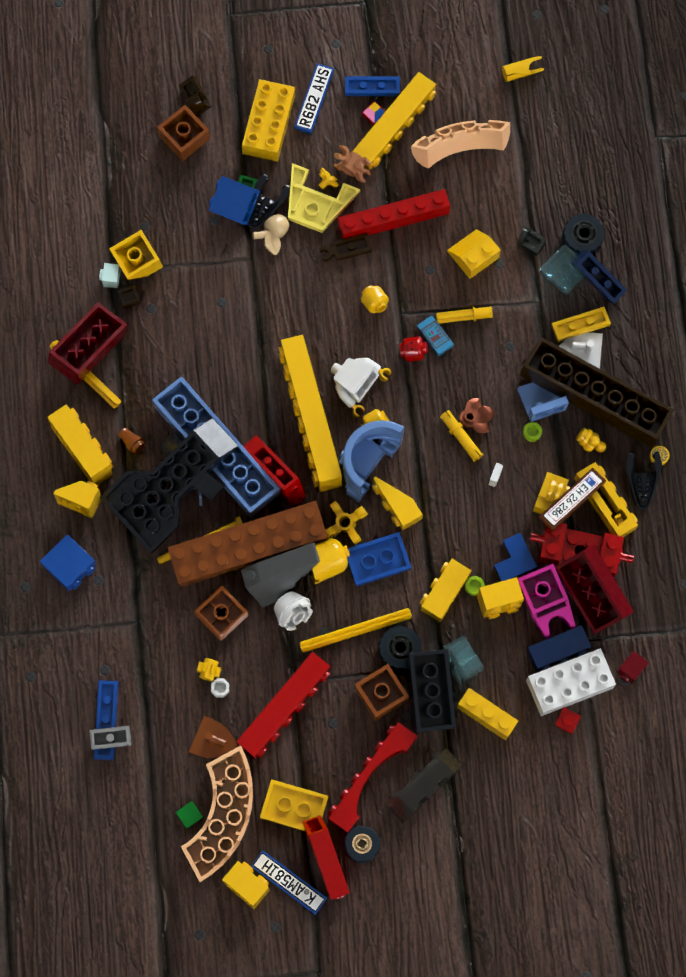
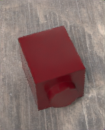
M633 651L617 670L619 677L624 682L632 684L649 662Z

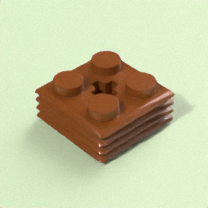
M223 586L219 587L194 611L195 616L220 641L248 617V611ZM218 610H220V611H224V610H225V616H224V617H222V616L218 617V612H217V611H218Z

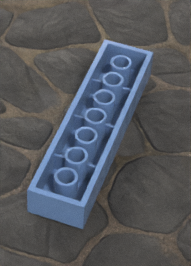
M182 376L152 399L153 407L182 440L193 430L213 418L239 445L211 473L224 485L225 490L250 518L280 495V488Z

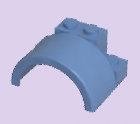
M373 421L362 425L349 437L338 460L346 482V495L357 503L361 501L369 490L370 484L366 480L382 457L386 454L392 458L402 444L403 426L391 421ZM373 439H379L378 443L380 445L376 444Z

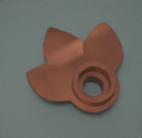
M473 398L466 403L465 410L459 415V421L463 427L472 428L475 432L483 434L489 432L487 422L494 417L495 412L490 407L481 406L479 398Z

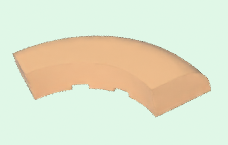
M241 746L206 764L213 787L211 809L202 829L190 841L181 846L199 882L214 874L231 857L242 840L249 823L253 801V784L250 767Z

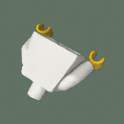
M348 358L343 365L335 363L331 368V373L335 375L333 379L336 383L335 389L339 398L349 408L353 409V415L357 418L360 416L355 412V409L359 408L364 413V407L355 403H359L378 376L381 381L386 382L388 378L383 373L391 374L390 369H381V366L370 358Z

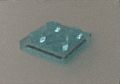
M566 244L539 268V272L565 295L584 278L570 264L577 254Z

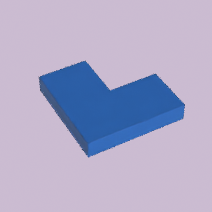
M521 533L503 540L510 558L494 565L500 581L516 578L537 568Z

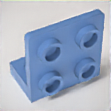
M533 382L517 388L530 422L565 411L569 404L566 396L560 398V396L547 391Z

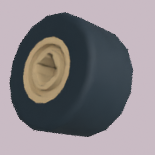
M357 826L351 829L344 840V850L347 857L359 864L372 861L377 856L380 848V839L377 833L367 826Z

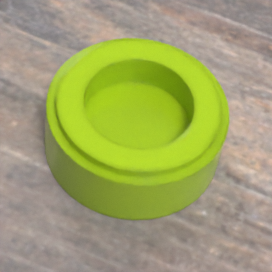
M536 422L527 423L523 429L524 438L530 442L540 439L542 435L541 426Z
M478 576L469 577L465 583L466 592L471 596H477L479 588L485 586L484 581Z

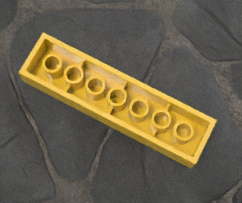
M299 335L282 339L281 347H278L280 363L283 364L285 381H289L288 392L290 399L294 398L293 411L295 417L299 416L297 417L299 433L304 434L302 435L304 451L309 452L307 453V462L309 469H313L312 480L314 487H318L319 492L342 487L341 470L304 336Z

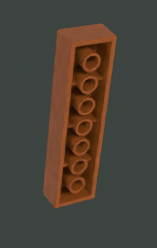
M313 501L167 548L180 587H184L256 564L310 543L326 540L328 536L317 502Z

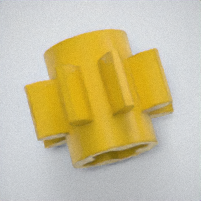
M205 658L204 662L199 661L197 666V672L200 673L199 678L213 682L214 677L219 678L221 667H218L219 662L209 658Z

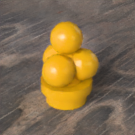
M584 427L577 435L576 440L579 442V445L583 446L585 451L591 452L595 448L597 452L603 453L606 450V444L600 441L599 435L590 428L586 429Z

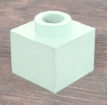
M104 263V269H100L99 280H102L103 287L118 289L121 274L119 264Z

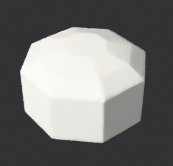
M216 678L211 683V693L216 698H224L229 693V683L224 678Z

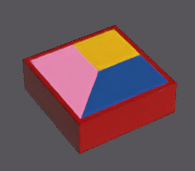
M374 101L362 112V116L374 126L386 111Z

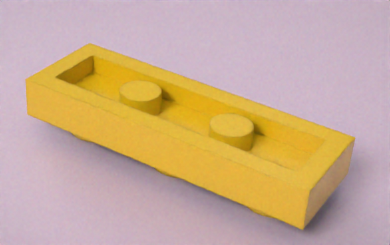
M601 307L551 324L557 342L610 326L611 322L605 307Z

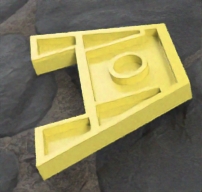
M292 163L288 220L323 233L360 193V189L343 183L337 199L303 186L309 170Z

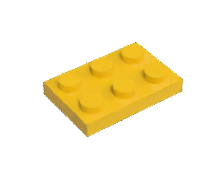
M271 779L260 819L305 831L302 822L319 815L323 818L329 796Z

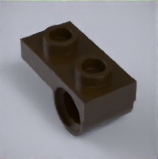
M192 75L179 85L186 99L184 105L196 117L211 108L196 76Z

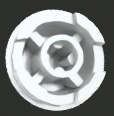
M294 591L284 594L274 606V612L279 625L285 627L288 631L297 629L295 626L301 621L306 623L311 617L313 610L311 609L310 600Z

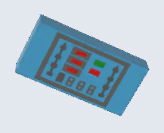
M432 315L417 325L416 328L438 356L454 346V343Z

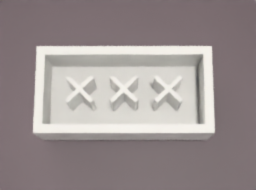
M601 648L530 675L526 679L541 716L611 690L616 685Z

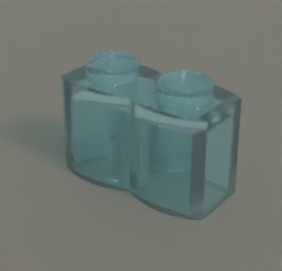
M464 635L444 646V649H448L449 663L451 662L454 666L453 673L458 680L462 679L465 682L484 671L483 664Z

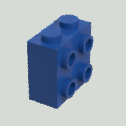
M222 176L217 181L215 195L210 199L209 211L247 226L260 191Z
M68 534L40 560L42 567L68 592L72 589H77L82 583L81 580L86 575L90 576L96 569L95 560Z

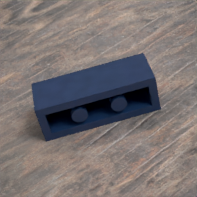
M582 250L570 263L607 302L614 304L627 291L587 250Z
M581 625L529 646L526 651L535 672L551 668L554 664L569 661V658L574 656L579 657L587 654L591 645Z

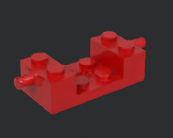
M561 523L553 532L545 527L543 535L531 532L530 541L541 543L538 560L540 563L557 566L576 555L575 548L582 547L586 549L593 544L613 577L616 576L618 565L621 561L633 563L634 555L623 553L624 537L609 533L599 536L567 529V524Z

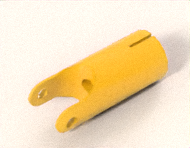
M542 56L502 66L504 80L508 82L543 71L544 68L529 70V65L533 61L541 59Z

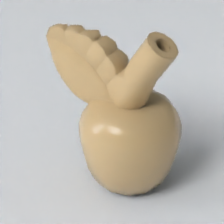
M281 214L273 215L264 222V231L253 232L252 237L254 240L264 238L266 249L271 254L277 255L281 247L280 238L288 232L290 224L285 216Z

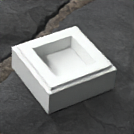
M496 463L488 485L493 487L497 485L503 468L502 464Z

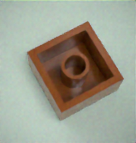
M186 105L157 127L158 136L182 162L210 140L209 129Z
M389 664L354 685L355 691L374 721H377L409 700L408 694Z

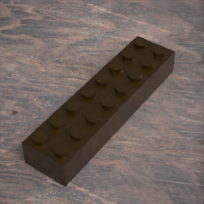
M543 337L539 338L520 373V376L560 396V398L566 396L569 403L651 448L654 447L674 411L671 407Z

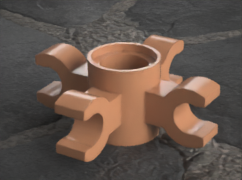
M340 145L339 148L342 150V154L334 153L336 159L341 160V162L335 163V168L349 176H355L358 182L365 183L363 174L370 175L371 173L368 169H364V166L370 165L371 162L366 157L362 158L355 152L349 153L347 146Z

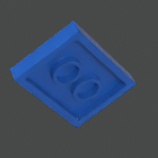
M399 532L348 548L350 556L347 557L356 587L411 570V565Z

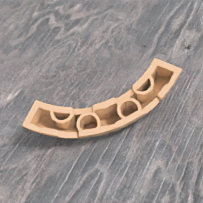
M488 120V123L476 124V121H466L436 129L435 134L429 137L423 136L411 146L412 154L418 163L426 168H430L442 158L461 151L473 149L504 150L510 136V122Z

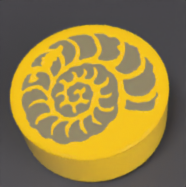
M663 446L654 447L649 455L650 461L654 464L653 454L658 451L662 465L666 464L669 459V451Z

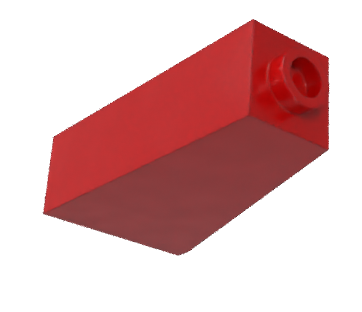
M321 815L303 821V827L330 899L343 898L350 892L325 822Z

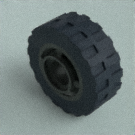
M587 213L574 215L567 221L562 233L565 248L576 256L582 250H587L591 254L596 253L604 240L605 231L603 230V224L595 216ZM584 232L588 237L582 238L579 233Z
M395 626L388 629L378 644V654L381 661L385 665L389 664L393 670H406L405 653L421 652L422 650L418 634L405 626ZM398 643L403 644L405 652L398 653L395 650V645Z

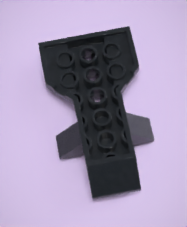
M213 418L193 430L183 441L172 432L160 444L166 458L153 471H126L100 497L150 553H154L180 527V503L194 488L199 490L209 500H212L224 488V485L210 472L223 459L226 460L239 445ZM166 482H171L170 489H165L167 486L165 485ZM153 495L158 497L157 502H152ZM139 509H144L143 516H138L140 513Z

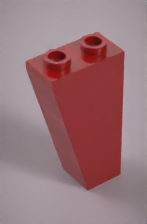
M257 435L243 445L247 452L280 488V496L291 508L303 501L306 495L299 478Z

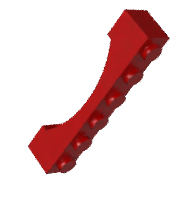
M399 722L396 726L393 724L386 732V735H388L384 742L380 740L374 749L376 753L373 758L369 756L363 764L365 769L361 774L356 773L351 780L353 783L352 787L349 790L346 788L339 797L341 799L339 805L336 806L334 804L328 812L330 816L328 821L346 834L359 820L360 816L356 814L357 804L362 789L369 777L389 758L399 753L406 754L417 739L415 733Z

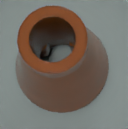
M123 428L119 432L118 436L122 439L130 453L138 455L146 447L144 439L127 428Z

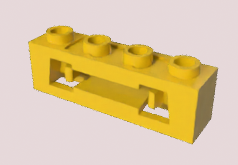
M594 462L576 473L574 479L577 482L591 468H594L606 480V483L600 490L617 514L614 516V519L611 517L612 512L597 491L588 500L611 534L624 537L636 530L638 526L636 516L628 511L626 501L618 496L613 482L607 480L602 466H598Z

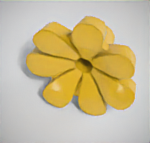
M321 168L319 175L323 180L318 184L320 188L325 189L327 185L338 187L337 178L333 175L330 176L328 171Z

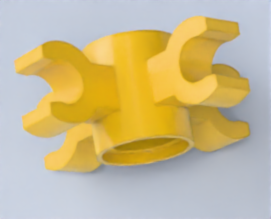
M337 501L330 504L337 517L336 524L326 529L328 538H334L343 531L348 533L355 545L360 543L362 539L356 532L355 527L356 521L368 515L365 508L361 506L353 513L348 514L343 512ZM347 518L350 519V524L347 527H342V521Z

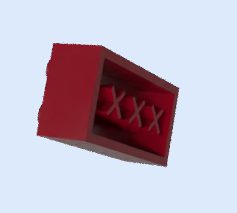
M97 302L49 351L48 363L78 385L126 335L127 324Z
M594 544L555 566L556 571L594 635L634 612Z

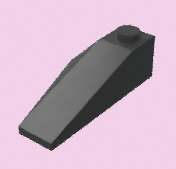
M310 543L253 564L241 570L246 589L262 607H267L276 603L289 589H292L302 576H306L320 562L315 543Z

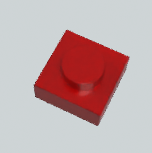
M563 707L554 726L573 734L581 716Z

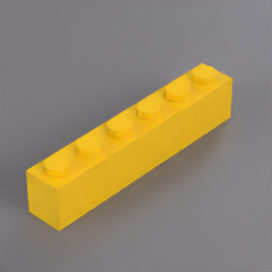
M418 72L352 152L359 154L362 158L366 157L371 162L370 165L364 166L365 169L370 171L373 167L376 168L381 162L383 154H388L391 150L393 142L395 140L398 141L402 137L403 130L412 125L417 113L421 114L423 112L426 102L428 100L431 101L437 93L435 91L436 83Z

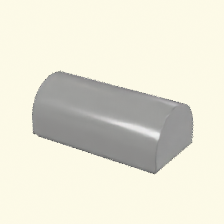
M130 726L89 730L91 750L132 745Z

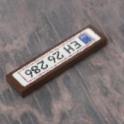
M591 468L545 510L538 519L553 532L606 483V480L594 468Z

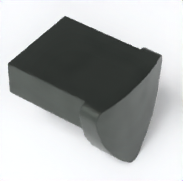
M525 227L519 236L517 247H522L537 256L547 239L532 231L531 228Z

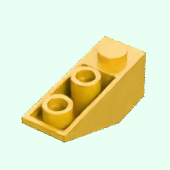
M373 478L372 488L376 495L380 494L382 497V505L386 511L390 510L393 515L391 517L396 527L400 526L403 531L422 520L423 514L413 498L381 479Z

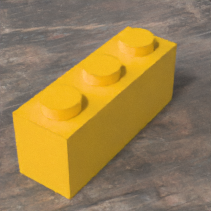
M451 559L449 563L445 562L440 570L442 575L439 579L435 578L430 585V588H432L429 595L425 593L421 599L420 604L422 606L420 611L441 622L469 578L472 570L454 559Z
M468 688L457 706L459 710L505 741L518 723L517 719L470 688Z

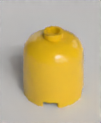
M334 538L315 543L320 562L312 569L313 575L310 577L314 584H318L344 572L348 565L347 557L350 556L346 545L342 546Z

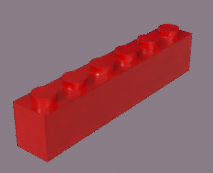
M443 189L338 217V229L342 239L367 233L369 236L447 215L450 211V203L446 191Z
M312 652L237 740V746H241L243 751L254 760L257 757L261 758L268 750L266 746L270 741L274 743L280 736V729L283 726L286 728L292 722L293 718L291 716L296 711L299 713L306 705L304 701L307 697L314 696L318 690L317 685L321 681L324 683L329 678L331 666Z

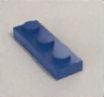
M345 76V96L400 95V76Z

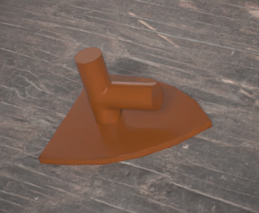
M204 716L189 752L204 758H219L237 748V744L226 727L216 720Z

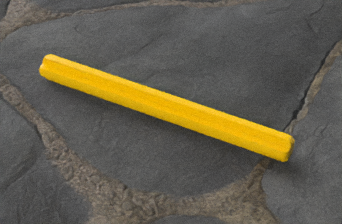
M409 608L301 641L300 648L302 652L317 649L411 619L412 614Z

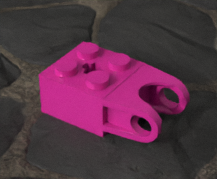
M553 564L517 578L529 613L546 640L551 638L548 624L553 618L563 619L570 629L576 628L569 599ZM539 586L547 589L545 595L538 593Z

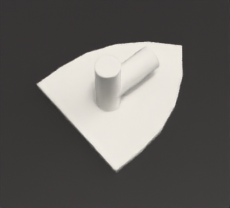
M585 333L567 339L559 345V347L600 369L603 334Z

